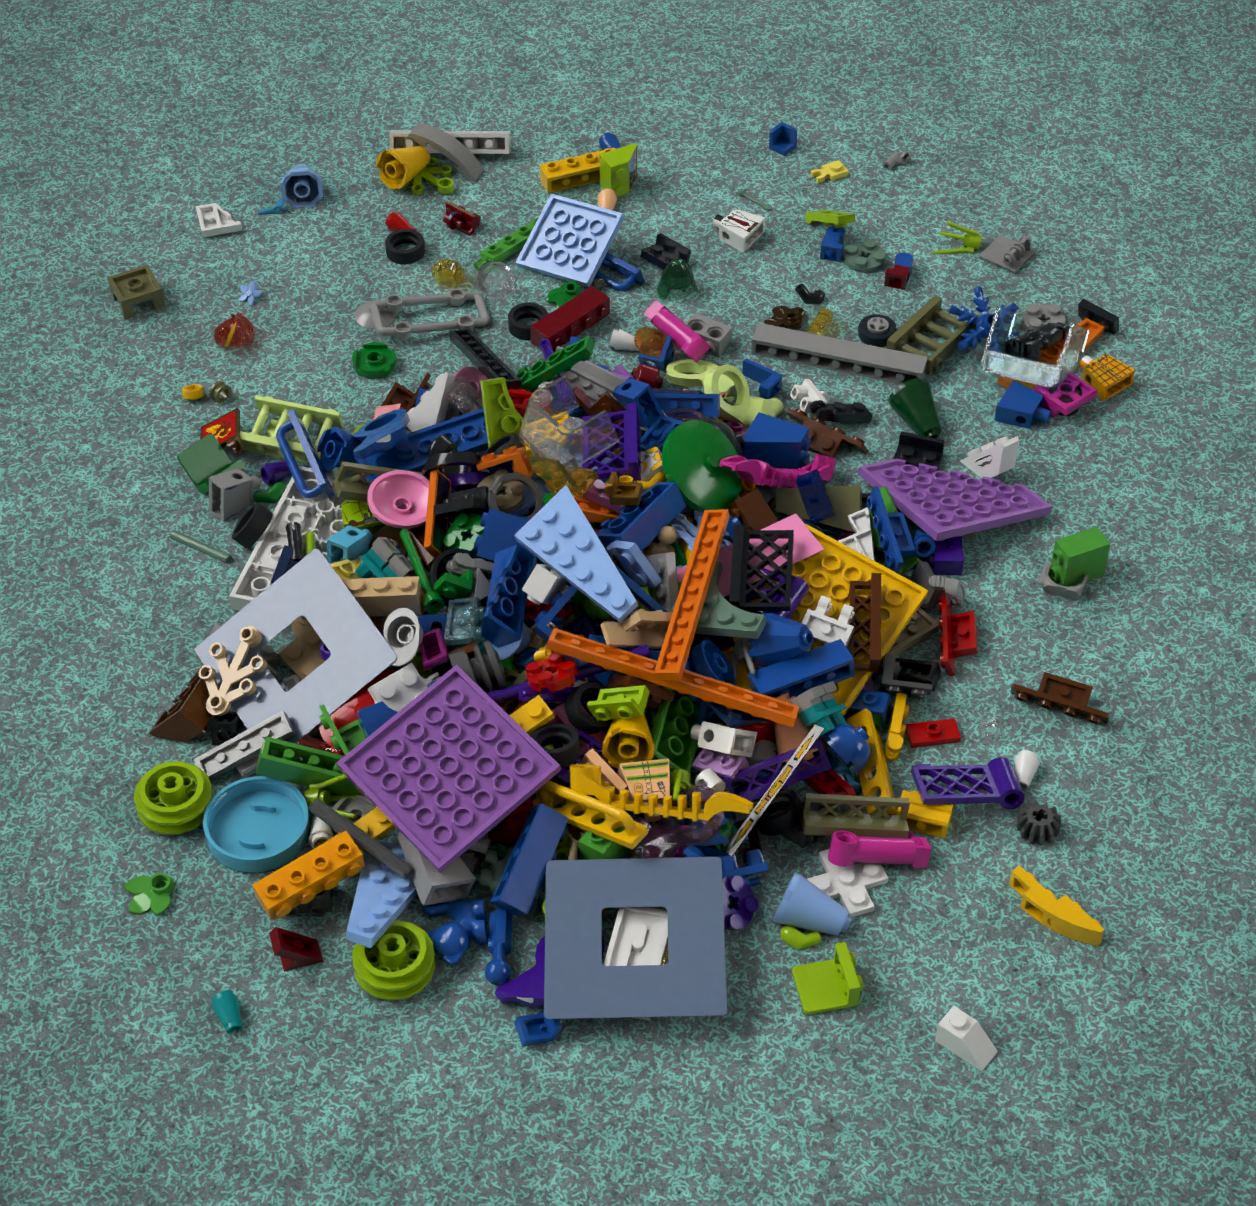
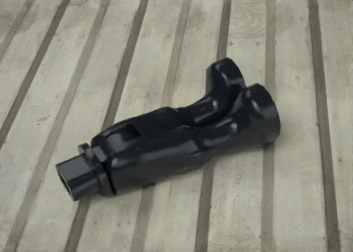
M1057 322L1048 323L1029 330L1021 336L1008 339L1003 344V354L1009 361H1014L1021 357L1022 363L1026 367L1031 368L1037 365L1040 360L1039 350L1044 351L1056 346L1070 332V328L1066 324Z

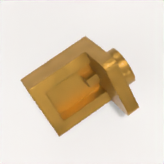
M611 472L609 481L605 482V494L609 495L610 505H639L643 494L642 483H619L617 472Z

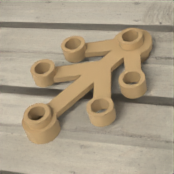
M246 626L241 629L239 634L241 643L230 666L226 658V648L218 642L210 646L209 653L216 659L223 680L220 688H218L215 680V669L209 665H204L199 670V677L206 682L210 695L206 702V709L213 716L227 714L232 702L246 695L254 694L257 686L255 682L247 677L256 672L261 673L267 667L265 659L261 656H254L251 658L249 665L241 668L249 648L258 646L262 640L261 632L253 626ZM220 648V651L215 654L216 650ZM261 661L260 665L256 667L257 662ZM210 670L209 675L205 677V673ZM241 681L239 688L230 692L232 685ZM250 684L249 689L245 690L246 686Z

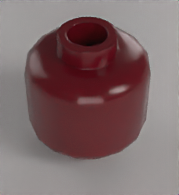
M639 364L637 368L634 367L631 376L635 380L649 384L651 389L662 387L663 376H660V370L657 367Z

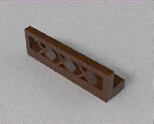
M871 573L870 581H850L849 606L854 607L853 611L855 613L863 608L869 614V617L863 622L854 616L849 624L855 628L849 641L850 654L854 659L862 651L869 658V664L854 663L855 671L879 672L881 661V573ZM855 589H869V596L862 601L855 595ZM861 629L869 636V639L863 644L854 637Z

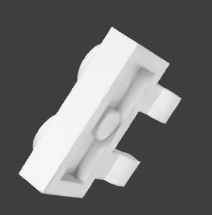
M821 595L816 610L808 609L802 624L809 628L814 640L827 644L841 639L847 648L855 630L854 626L849 625L855 616L854 607L844 604L838 620L826 616L832 607V603H830L831 598Z

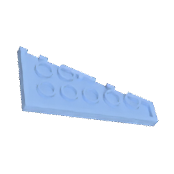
M378 840L379 843L406 861L401 845ZM365 852V867L361 869L347 927L346 940L371 948L418 893L411 875L408 879H403Z

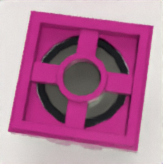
M1066 368L1034 387V391L1043 395L1042 408L1052 411V418L1057 415L1071 416L1076 414L1082 405L1097 397L1098 392Z

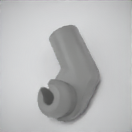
M908 151L895 152L883 162L882 166L891 170L895 165L908 164L912 156Z

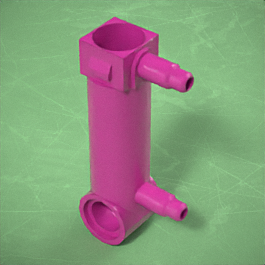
M657 300L643 313L663 334L672 337V341L696 363L711 348L701 336Z
M839 830L835 831L832 835L828 860L832 864L841 867H849L854 862L911 865L913 868H927L932 848L925 837H916L912 832H909L907 839L857 836L852 832Z

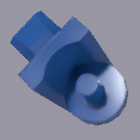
M759 849L745 852L748 862L747 867L738 868L735 855L732 857H721L722 877L741 876L750 888L761 885L759 877L749 879V875L769 871L767 862H764Z

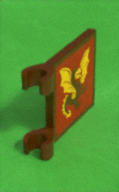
M236 408L202 426L200 439L208 434H213L222 448L225 446L232 447L234 454L242 451L243 447L240 441V410Z

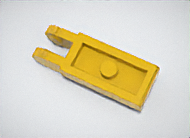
M897 693L893 705L884 751L885 759L890 761L899 758L903 746L906 725L902 724V719L907 720L910 707L905 705L907 694Z

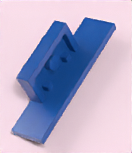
M874 486L870 496L867 498V507L873 515V525L879 534L880 547L884 549L886 555V565L890 570L899 573L903 565L902 556H913L915 547L903 512L887 513L879 486Z

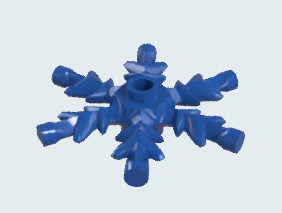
M979 286L974 288L977 298H972V300L978 306L975 309L981 313L980 317H976L972 310L970 313L964 306H961V310L954 305H951L949 308V313L960 316L957 319L958 321H968L967 325L972 323L976 325V330L969 329L970 333L962 334L965 339L958 343V348L963 351L971 345L975 349L977 341L981 344V337L988 338L989 342L986 344V346H990L988 356L993 355L995 366L1003 365L1004 363L1000 355L1004 354L1003 350L999 347L1002 344L996 340V337L1001 336L1003 341L1006 342V340L1019 335L1017 331L1009 332L1010 328L1005 330L1001 328V322L1008 323L1007 320L1015 319L1011 314L1016 312L1019 307L1012 303L1005 308V305L1002 304L1000 312L996 309L995 314H989L988 311L991 309V307H987L989 298L986 297L984 299L982 287Z

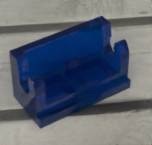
M815 469L798 476L795 482L810 523L815 524L836 516L819 470Z

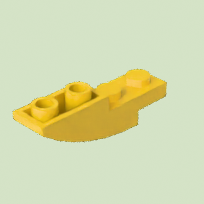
M1020 865L1012 870L1009 885L1022 896L1020 908L1046 927L1068 938L1095 946L1101 944L1105 929L1102 928L1096 919H1092L1082 910V907L1077 902L1072 901L1066 894L1057 900L1050 890L1045 889L1036 881L1031 873L1026 872Z

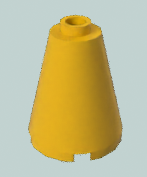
M423 146L388 149L381 152L376 160V169L379 168L381 173L379 175L380 180L390 189L403 188L429 164L430 153Z
M643 714V717L613 719L602 744L603 756L609 760L608 763L612 767L619 769L621 763L649 761L654 757L655 746L645 714Z

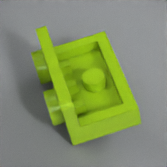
M646 685L600 689L597 701H588L587 708L597 721L643 717L650 691Z

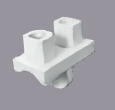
M804 379L802 385H794L790 393L793 400L800 401V409L805 413H809L813 419L816 416L811 413L809 409L810 404L816 400H822L825 404H828L830 400L829 395L825 391H819L810 379Z

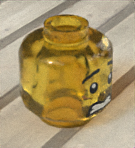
M442 258L437 264L433 265L432 276L435 277L437 284L453 288L463 281L465 272L460 262Z

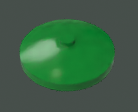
M700 420L684 422L670 431L664 441L662 450L663 469L667 481L677 483L687 506L704 513V510L725 509L737 499L740 493L742 479L739 478L738 472L733 471L731 467L719 466L720 460L737 455L734 446L723 432L715 426Z

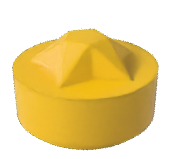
M200 384L187 385L181 389L184 399L194 401L205 395L204 387Z

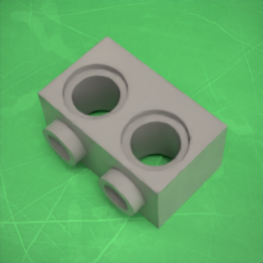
M694 313L685 323L711 346L706 352L707 354L720 356L732 342L731 326Z

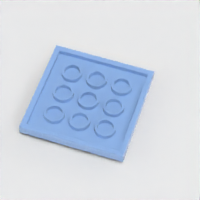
M551 194L515 263L524 269L590 287L625 217L620 212Z

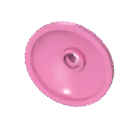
M405 470L390 471L380 475L372 482L368 490L367 503L370 511L379 521L395 528L410 529L426 524L429 480L418 473Z

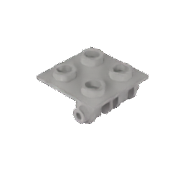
M999 235L979 255V258L1015 273L1036 250L1031 248L1032 239L1029 236H1023L1017 242Z

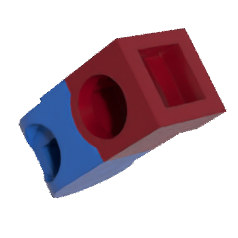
M899 253L895 256L894 268H887L885 272L884 286L905 290L912 273L913 256L911 254Z

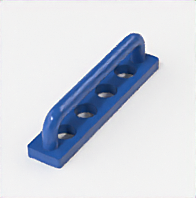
M608 252L602 264L627 277L626 281L619 283L597 271L594 277L596 280L617 291L628 290L635 282L642 285L645 281L640 269Z
M291 409L287 412L290 420L278 428L276 439L299 493L305 498H314L325 493L330 499L335 496L332 486L303 421L295 410ZM293 428L319 484L312 489L307 488L285 437V434Z

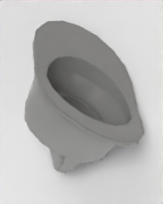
M408 608L396 609L388 615L384 623V639L397 655V659L391 665L402 666L410 662L416 655L418 647L423 640V629L419 624L417 615Z

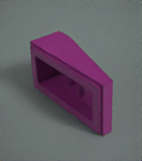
M440 628L423 634L419 650L425 670L449 661L447 644Z

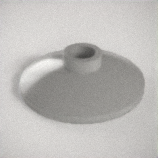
M369 301L356 309L354 317L361 326L376 329L370 311V305L374 301ZM387 308L379 309L384 327L396 319L397 313L392 314L388 312Z

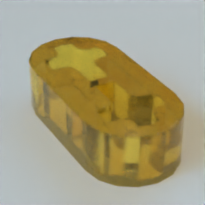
M821 308L812 321L808 333L823 336L832 322L833 311Z

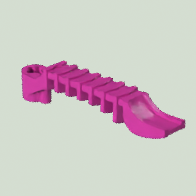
M815 454L814 461L797 470L773 468L764 461L756 459L747 460L743 456L735 455L720 460L719 466L731 467L733 471L738 472L740 479L761 486L767 485L772 487L773 485L785 488L813 487L821 479L831 482L837 459Z

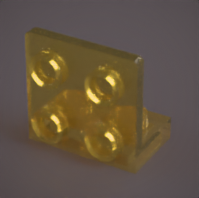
M533 455L528 458L529 462L533 465V471L546 482L545 486L552 493H558L567 485L573 496L582 497L599 477L592 469L570 465L563 467L556 459Z

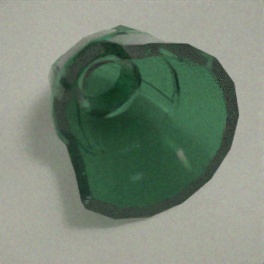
M673 258L664 268L656 288L657 295L663 301L667 299L670 289H682V292H686V288L692 284L693 289L698 291L691 266L685 260Z

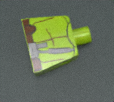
M349 500L341 504L343 528L353 526L360 530L367 529L374 536L380 529L389 526L379 521L372 514L367 502Z

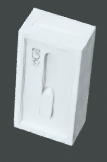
M619 907L603 965H665L668 954L667 910H661L659 907ZM632 1017L648 1021L651 1020V1017Z

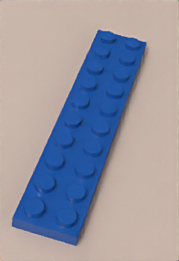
M555 384L532 391L534 393L544 392L550 395L549 416L566 410L571 420L584 416V409L577 407L573 401L570 405H564L559 400ZM484 408L408 433L407 438L411 446L408 453L401 452L396 447H393L390 450L375 453L362 460L357 458L354 453V459L357 464L422 472L428 459L430 443L435 437L443 434L447 435L456 444L458 451L478 453L487 450L488 440ZM529 416L524 419L530 423L542 418ZM371 474L365 477V479L367 481H373L377 477H379V475Z

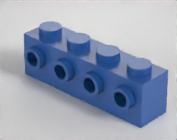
M839 639L784 661L757 669L754 675L748 673L750 690L773 698L789 693L790 697H797L816 686L831 681L835 684L855 676L854 659L843 641Z
M542 803L531 807L490 903L502 909H507L509 913L517 917L527 915L534 909L537 901L535 898L537 891L546 881V863L556 858L557 850L555 849L558 842L564 838L567 832L566 823L569 819L568 817Z

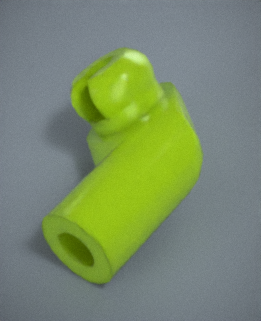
M784 926L780 931L782 940L796 950L821 944V937L818 931L803 934L791 926Z

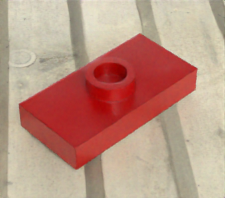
M955 718L906 724L905 730L911 748L958 743L961 741Z

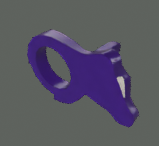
M545 935L536 947V965L517 978L501 984L496 989L495 995L502 1004L518 1002L529 1008L544 1006ZM602 937V955H603V952H604V949H605V945H604V940H603V937Z

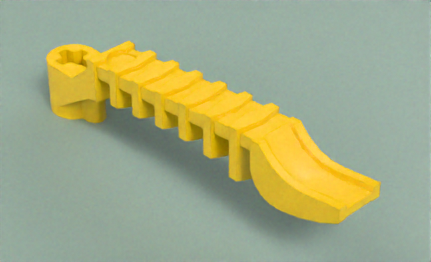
M590 764L570 765V789L585 795H594L602 802L624 811H634V814L649 813V816L658 814L663 815L664 818L673 816L678 817V819L689 818L692 821H709L711 817L719 812L733 811L750 814V810H753V802L727 792L714 793L706 801L704 810L701 809V792H692V808L687 807V795H678V806H672V796L666 795L663 796V804H658V794H649V802H643V792H634V800H629V790L622 789L620 794H615V786H610L601 780V766Z

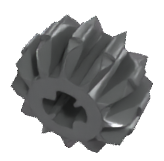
M1037 801L1033 805L1026 803L1017 814L1016 828L1017 831H1020L1021 838L1029 836L1030 844L1034 839L1038 840L1040 845L1044 843V840L1051 843L1054 840V836L1057 837L1060 832L1061 816L1057 814L1056 807L1048 808L1047 802L1044 805H1039Z

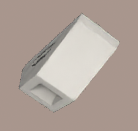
M1005 436L994 441L996 445L990 442L980 448L978 447L967 452L968 457L960 460V462L981 478L983 476L991 478L1015 467L1019 438L1017 436L1008 439Z

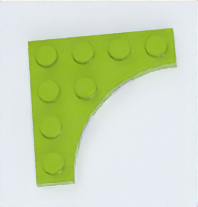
M505 378L481 380L488 448L498 439L512 432L516 433L525 444L524 424L529 422L515 409L509 396ZM537 456L529 458L531 464L537 459Z

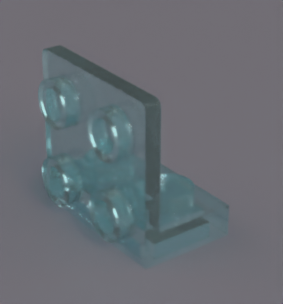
M478 597L449 600L444 641L447 646L476 642L482 655L486 653L483 642L488 641L481 636L486 607L482 606Z

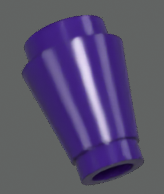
M286 461L265 463L260 468V474L265 484L272 483L274 485L292 475Z

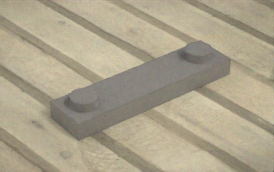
M282 710L194 760L196 765L212 781L259 755L266 736L284 741L295 735L287 713Z

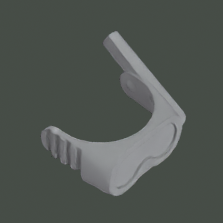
M1045 562L1038 580V584L1043 586L1044 592L1078 600L1086 587L1089 575L1086 574L1083 583L1077 586H1061L1053 582L1048 576L1051 562Z
M937 575L929 578L928 581L931 587L945 589V593L952 600V605L963 606L965 588L960 580Z

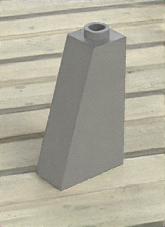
M399 831L397 837L406 862L412 865L414 869L411 876L423 906L467 898L476 878L460 857L440 873Z

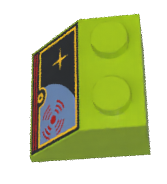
M636 143L600 154V186L603 189L614 190L616 196L619 197L629 193L637 178Z

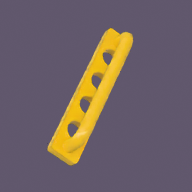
M865 708L847 719V724H850L855 729L860 726L870 737L866 740L872 749L869 761L858 772L863 795L873 797L875 792L881 789L879 797L895 798L881 738L874 726L872 713ZM876 769V775L868 780L870 772ZM873 805L866 806L868 814L876 810ZM892 807L886 812L889 815H896L897 807Z
M552 781L546 782L538 789L540 795L532 802L533 806L542 803L568 817L567 823L588 832L591 831L593 834L630 849H634L648 834L646 825L633 821L626 811ZM559 803H566L561 808H554ZM578 811H586L581 816H574ZM598 819H606L601 824H593ZM619 827H625V830L622 832H614Z

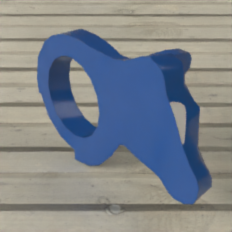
M398 409L380 415L353 433V437L362 442L353 450L356 457L362 460L375 453L390 450L393 447H396L401 452L408 453L411 446L407 438L408 434L405 426L410 422V418L406 410Z

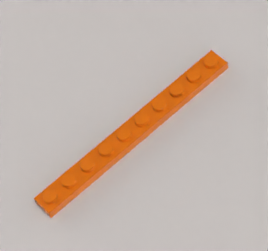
M728 509L704 510L654 671L656 681L682 679L730 518Z
M556 628L553 629L546 649L552 650L556 654L568 655L584 663L590 662L602 666L606 670H615L633 678L649 681L656 686H665L681 694H690L706 702H715L731 710H740L756 718L774 721L781 726L794 727L800 707L685 669L681 680L656 681L654 676L656 660L616 647H608L606 644Z

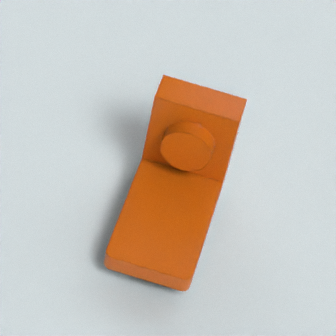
M516 446L504 449L502 454L496 456L494 453L487 454L481 457L480 463L476 466L479 471L513 460L512 469L514 473L524 474L529 478L534 474L525 447L517 449Z

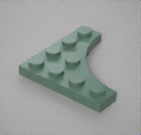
M716 561L695 634L758 639L767 623L765 615L739 609L730 604L721 595L718 583L723 568L721 562ZM675 603L671 608L670 613H673Z

